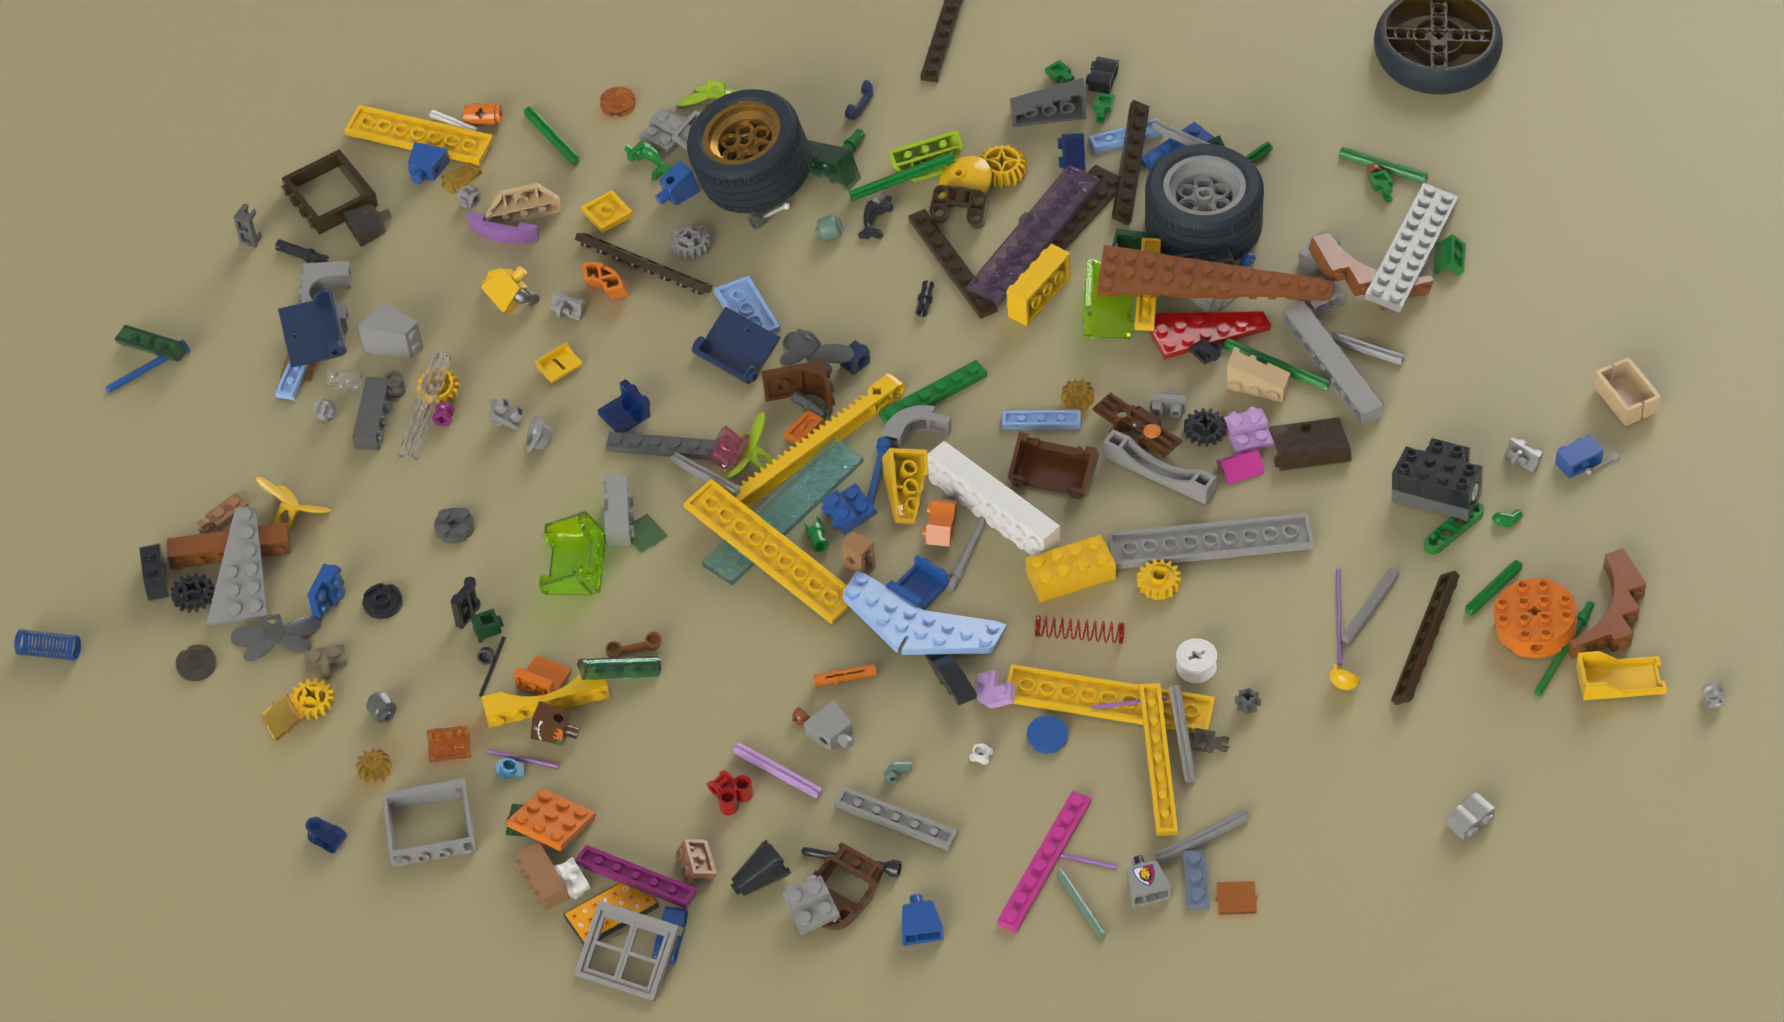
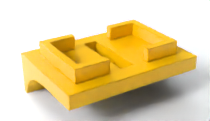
M567 342L535 361L536 368L551 384L583 365V362L573 353ZM556 360L564 368V370H562L554 361Z

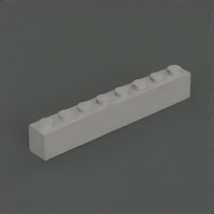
M1301 301L1283 309L1282 322L1322 375L1330 380V385L1360 425L1364 426L1381 419L1384 409L1383 401L1374 394L1373 388L1365 382L1361 372L1355 369L1352 360L1345 356L1342 347L1335 343L1332 334L1325 330L1322 321L1315 317L1312 308L1308 307L1304 301Z

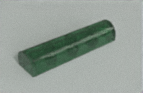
M124 325L114 339L118 344L176 362L182 360L185 355V346L181 341L128 325Z
M658 656L583 658L577 662L582 680L659 677L661 673V661Z

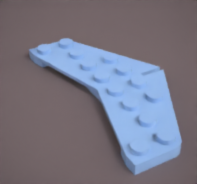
M859 571L855 572L843 593L844 602L896 653L899 652L906 641L901 655L988 654L994 651L1006 631V624L995 620L922 610L872 577Z

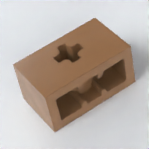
M854 531L842 542L844 569L853 574L859 571L868 575L875 568L874 542Z

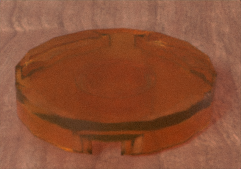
M613 87L606 90L600 97V108L608 116L618 115V117H623L635 109V94L628 88Z

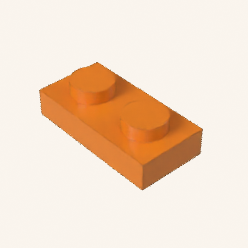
M807 410L784 433V439L795 445V442L802 443L801 438L808 439L807 434H813V429L818 430L819 425L824 424V419Z

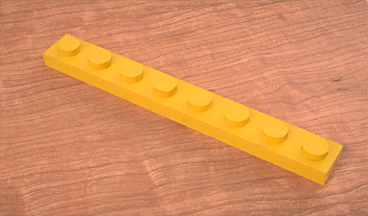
M1160 683L1139 684L1156 836L1178 835Z

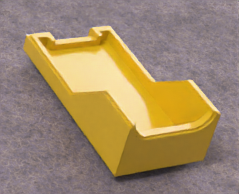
M1600 651L1578 653L1576 670L1583 701L1667 694L1666 681H1661L1658 671L1661 668L1660 656L1616 659Z

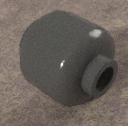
M376 692L368 698L366 709L374 721L381 723L393 719L397 706L388 693Z

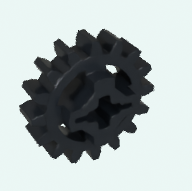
M1202 408L1201 412L1194 410V415L1188 414V419L1184 420V433H1186V439L1191 438V443L1198 442V446L1205 443V446L1208 447L1209 443L1216 445V440L1222 441V436L1226 435L1227 423L1224 422V416L1219 417L1218 411L1212 413L1211 408L1208 412Z
M197 572L194 576L187 573V578L181 576V581H175V587L171 588L172 594L170 595L174 606L179 607L180 611L186 608L188 613L192 609L198 612L200 607L206 609L205 604L212 603L211 598H213L215 591L211 579H206L205 574L199 577Z

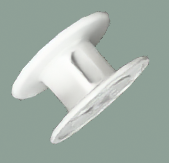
M1194 638L1186 640L1179 645L1176 651V671L1179 677L1192 684H1201L1214 677L1217 671V651L1214 645L1209 641Z

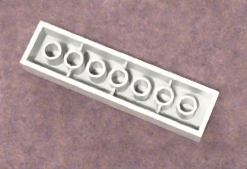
M943 441L927 454L928 478L930 482L943 489L948 496L958 500L961 506H966L976 517H985L987 524L991 528L997 529L1003 537L1013 541L1019 549L1025 550L1033 556L1061 547L1060 525L947 442Z

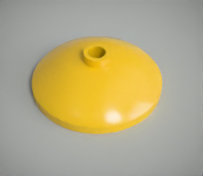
M972 155L963 156L956 159L954 163L948 165L943 170L938 185L959 186L981 190L986 193L991 185L992 172L984 159ZM947 192L940 193L943 198L947 196Z

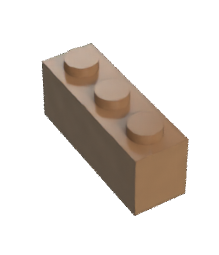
M539 841L516 852L518 861H515L516 867L520 873L524 872L526 876L524 879L529 889L533 887L535 891L534 897L538 904L542 903L544 908L548 910L569 900L566 885Z

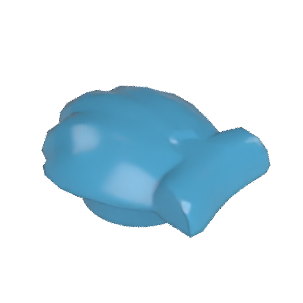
M503 758L497 761V765L494 767L495 771H497L496 773L502 778L524 777V762H517L512 758Z

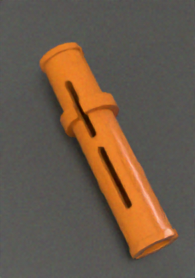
M875 664L837 671L832 669L831 672L813 674L815 687L828 684L838 685L839 682L877 676Z

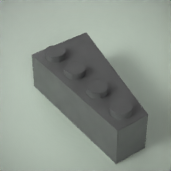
M1083 78L1010 98L1013 127L1086 119V91Z

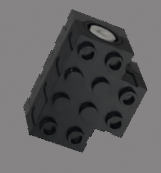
M1431 438L1429 446H1427L1425 451L1406 446L1392 472V501L1469 521L1482 495L1483 466L1470 463V447Z

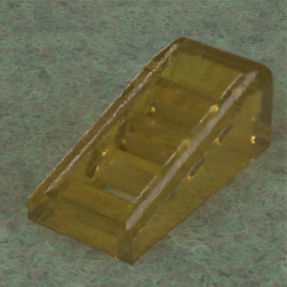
M470 162L443 174L441 186L451 194H455L461 187H465L482 174V170Z

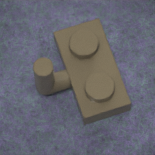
M344 644L303 652L306 671L322 670L325 678L332 676L331 668L347 665Z

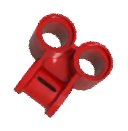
M721 770L718 777L707 783V787L714 796L718 797L721 813L733 815L738 811V801L748 802L752 799V781L746 775H739L733 778L726 770Z

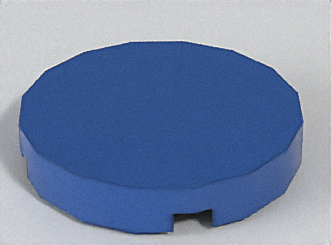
M1049 715L1040 716L1028 725L1026 732L1027 741L1037 752L1045 754L1055 753L1059 751V748L1067 744L1068 729L1066 724L1057 717Z

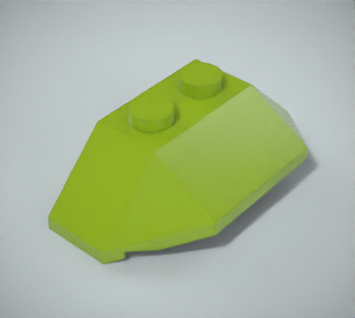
M954 130L887 152L893 169L900 172L948 153H952L956 160L963 149V144L958 130ZM947 166L910 180L916 183L939 176Z

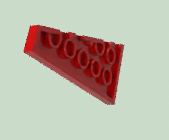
M1264 311L1155 313L1154 331H1149L1165 360L1190 353V345L1202 339H1205L1212 346L1219 342L1222 344L1228 338L1237 340L1271 330V323Z

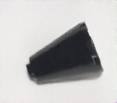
M765 840L731 878L733 883L730 886L737 895L741 893L745 896L788 877L791 871L788 867L785 868L782 857Z

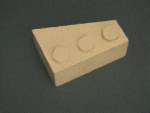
M1234 346L1227 363V389L1283 403L1290 386V373L1270 363L1265 365L1257 361V357L1254 355L1246 356L1239 352V348Z

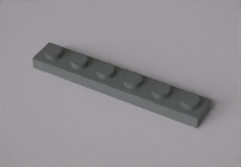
M610 431L606 443V452L671 457V455L677 452L691 459L722 461L725 451V441Z

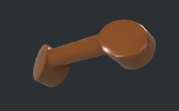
M650 632L646 635L645 641L627 646H621L619 642L611 641L606 645V654L609 658L618 660L622 655L645 649L656 651L662 644V637L658 632Z

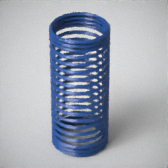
M19 629L14 639V650L18 655L75 661L80 654L81 639L79 635ZM23 634V643L21 647V638ZM74 640H75L74 651H73V654H72L73 643H74Z

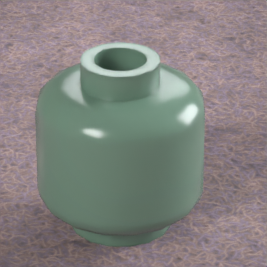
M832 214L817 221L818 227L815 228L818 238L822 237L825 242L841 237L842 231H844L840 218Z

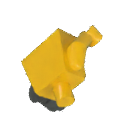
M520 266L515 271L503 268L490 270L486 278L482 280L483 285L481 288L503 313H512L518 303L534 306L540 300L536 292L527 290V286L522 281L527 272Z

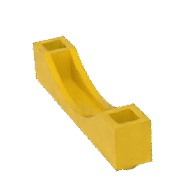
M601 666L582 671L569 684L548 694L517 696L498 692L482 696L481 698L488 726L491 728L533 717L539 701L563 710L610 697Z

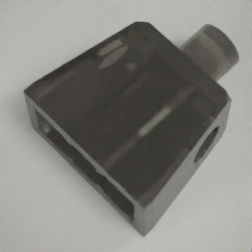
M372 204L343 212L346 225L360 247L385 234L384 222L392 219L388 209L378 212Z

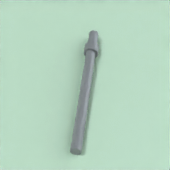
M980 516L957 566L953 568L950 574V581L946 587V590L949 592L954 591L958 581H961L964 575L963 570L986 524V519L983 516Z

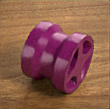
M446 402L438 403L432 417L433 422L439 426H449L455 411L454 407Z

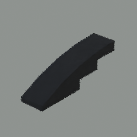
M951 654L925 655L941 685L944 684L949 695L954 697L958 706L977 698L975 689Z

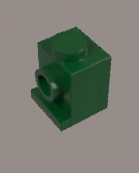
M494 608L470 616L473 630L479 643H482L483 639L502 633L501 627L504 624L501 616H496Z

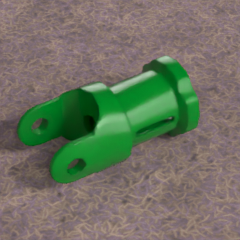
M816 517V524L808 527L804 523L808 538L812 541V550L822 552L828 548L829 542L824 536L825 530L820 518Z

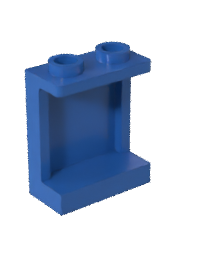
M916 555L914 557V565L896 583L890 580L886 587L922 610H926L946 589L949 577L943 568H938L927 558Z

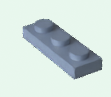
M1184 850L1183 861L1188 910L1209 909L1205 850Z

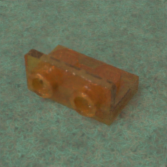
M468 726L427 730L430 762L471 758V738Z

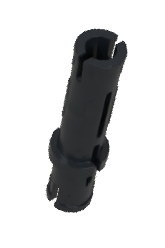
M282 239L277 240L275 246H278L275 247V250L301 258L306 263L329 262V260H326L329 259V256L315 252L314 249H306Z

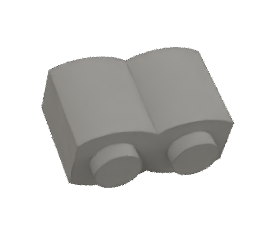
M1476 792L1446 816L1445 825L1463 841L1469 837L1473 838L1479 832V828L1492 823L1495 818V808Z

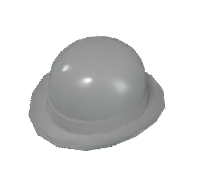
M539 415L532 418L528 428L525 449L527 453L532 451V449H545L551 442L552 430L543 423Z

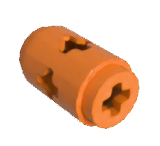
M469 103L463 107V120L470 125H497L502 123L503 109L497 103ZM486 112V115L480 117V113Z

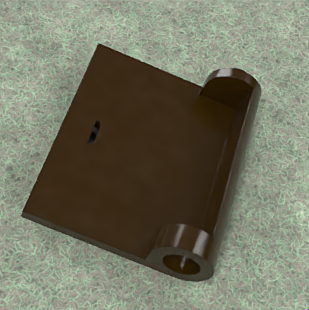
M1339 417L1269 427L1277 450V456H1274L1275 468L1279 467L1280 471L1351 462L1352 460L1350 444Z

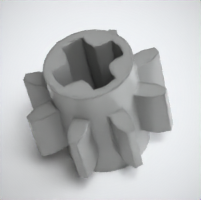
M472 185L461 187L457 193V199L461 200L459 205L465 208L476 206L480 201V194L477 193L478 188Z
M324 398L321 399V402L315 401L313 411L316 412L315 417L329 422L331 417L335 419L338 412L335 408L336 403Z

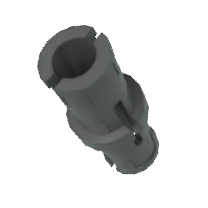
M799 390L794 392L791 397V401L801 406L805 412L810 410L824 420L827 418L829 411L818 405L815 399L805 396Z

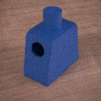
M414 142L408 161L412 181L416 184H421L423 179L436 180L450 162L447 149Z
M680 160L660 179L659 183L662 191L655 198L661 205L669 200L672 204L678 206L700 192L692 170Z
M921 894L911 895L910 903L902 906L903 946L944 940L943 926L933 901H923Z

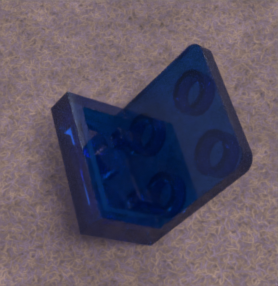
M627 379L620 382L621 396L597 411L598 415L615 432L625 433L651 417L648 397L643 396L638 391V388Z

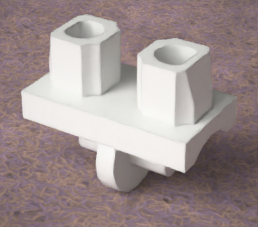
M573 857L563 864L554 866L566 885L571 898L577 899L585 895V891L590 889L589 883Z

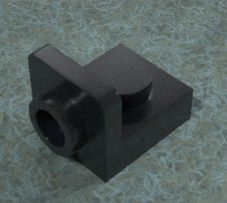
M1205 339L1191 344L1189 351L1205 365L1211 361H1216L1220 357L1223 345L1219 342L1212 346Z

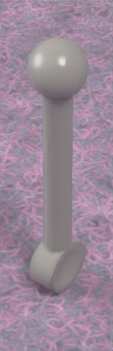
M1614 452L1612 457L1592 468H1586L1585 473L1592 475L1593 471L1613 460L1618 461L1620 454Z

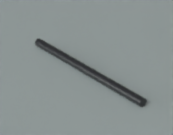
M504 636L501 638L479 693L480 697L485 692L506 637Z

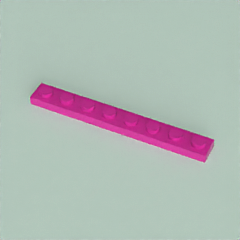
M1075 791L1070 793L999 916L997 925L1013 932H1018L1057 864L1061 853L1065 850L1091 804L1090 797Z

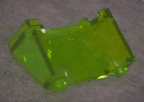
M1086 258L1083 311L1084 338L1130 339V331H1134V320H1131L1132 295H1120V297L1096 296L1101 261Z
M586 511L545 524L543 539L552 548L549 576L542 575L539 577L538 589L545 595H594L599 593L602 587L606 537L603 528Z

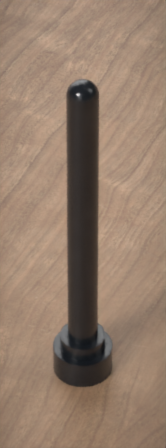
M803 847L801 850L803 855L826 859L829 854L832 856L835 854V852ZM893 859L892 861H887V863L877 861L884 865V871L890 877L898 878L900 876L901 861Z

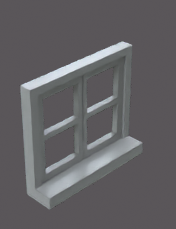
M599 900L574 975L656 1001L677 935L681 936L684 928ZM606 918L631 925L623 949L598 941ZM639 928L664 936L657 960L631 952ZM597 945L622 953L614 976L589 968ZM630 956L655 964L647 987L622 979Z

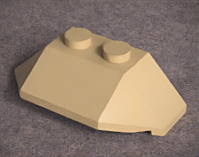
M533 183L500 191L486 212V216L489 222L507 225L562 212L558 195L539 183Z

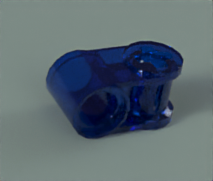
M312 817L306 822L305 827L308 832L307 838L309 842L329 853H335L347 838V833L341 827L319 817Z

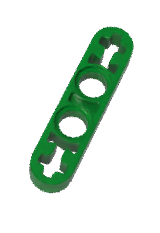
M1477 502L1474 512L1471 514L1469 521H1465V525L1456 524L1455 522L1461 519L1453 518L1452 516L1430 533L1424 540V550L1426 553L1431 555L1440 553L1480 521L1484 513L1483 505ZM1450 531L1452 535L1447 537L1442 535V532Z

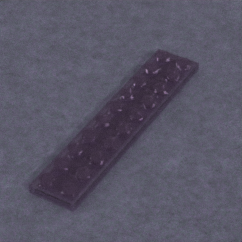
M1068 165L967 285L968 291L1000 305L1007 297L1006 292L1009 286L1013 285L1019 276L1025 273L1030 264L1038 259L1041 252L1049 247L1099 187L1101 179Z

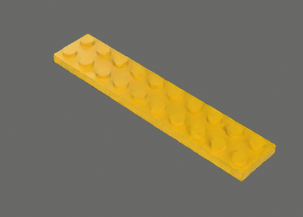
M710 479L684 502L685 509L830 624H833L850 608L843 600L844 589L847 586L844 582L713 479Z
M1011 664L1006 683L1012 682L1015 685V697L1012 704L1143 725L1141 704L1092 710V705L1140 700L1138 684ZM1161 688L1162 697H1167L1166 701H1162L1166 729L1176 730L1169 689ZM1181 691L1188 732L1208 735L1215 697Z

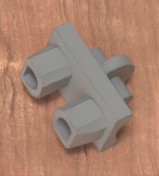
M554 291L551 293L552 303L550 310L556 312L557 317L563 318L567 316L578 321L582 319L586 305L584 299H573L566 292L560 294Z
M1168 387L1167 393H1151L1150 410H1152V414L1155 416H1161L1163 411H1169L1172 418H1181L1182 413L1186 411V396L1173 394L1170 387Z
M493 398L489 400L491 407L489 417L492 418V425L499 427L503 424L516 431L519 428V421L524 417L523 408L519 406L514 409L510 408V403L505 398L499 401Z
M1512 437L1509 439V445L1504 455L1511 459V464L1515 467L1521 465L1534 473L1541 462L1543 452L1538 449H1531L1523 439L1517 440Z

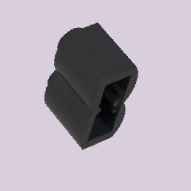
M1097 56L1096 60L1092 61L1091 73H1088L1086 77L1088 90L1110 94L1118 75L1119 60Z

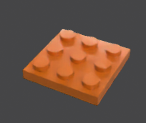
M542 788L508 819L507 827L562 851L595 820L596 813Z

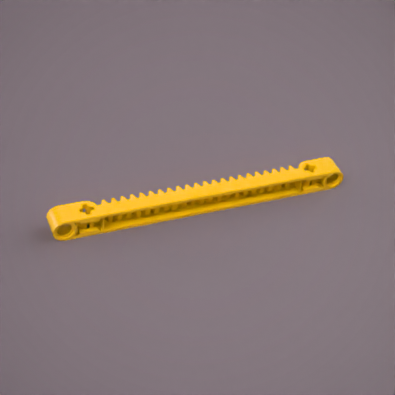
M891 373L884 375L868 388L867 396L860 395V400L855 399L854 404H848L849 409L842 408L843 413L837 412V417L831 416V422L826 420L825 426L820 424L819 430L813 429V434L808 433V439L802 437V443L795 442L796 447H789L790 452L784 450V456L777 455L778 460L772 459V465L766 463V469L761 467L760 473L754 472V478L748 476V482L743 480L742 486H739L740 494H737L735 498L748 508L877 415L880 410L899 399L905 392V384Z

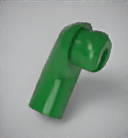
M1518 509L1512 514L1495 513L1492 516V521L1503 527H1511L1523 518V513Z

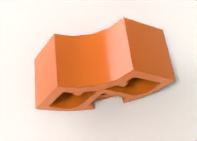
M597 262L582 264L584 280L591 289L604 290L612 301L631 296L626 283L613 269Z
M933 498L931 503H928L927 515H929L927 526L923 528V538H926L925 544L950 546L953 537V524L956 521L958 500Z

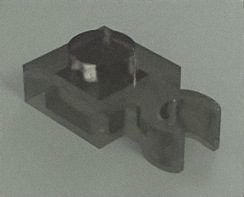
M1195 728L1193 731L1192 750L1213 753L1214 748L1221 752H1227L1229 746L1222 745V742L1228 743L1230 738L1227 736L1215 737L1216 731Z

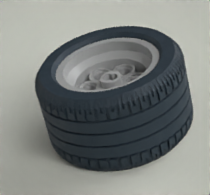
M1215 144L1188 145L1166 154L1152 167L1146 180V232H1149L1153 238L1161 239V254L1174 256L1229 245L1234 261H1236L1255 246L1262 231L1264 184L1260 172L1241 153Z

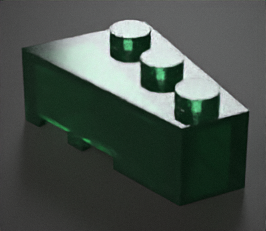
M808 140L812 153L810 173L818 177L823 175L830 179V183L835 184L837 182L844 186V190L849 192L861 179L851 149Z

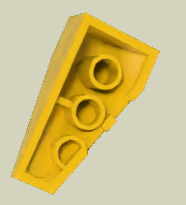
M889 448L882 456V464L895 524H915L921 493L924 489L925 477L928 473L927 450Z

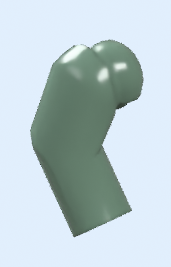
M892 762L884 771V779L888 783H894L900 772H911V762Z

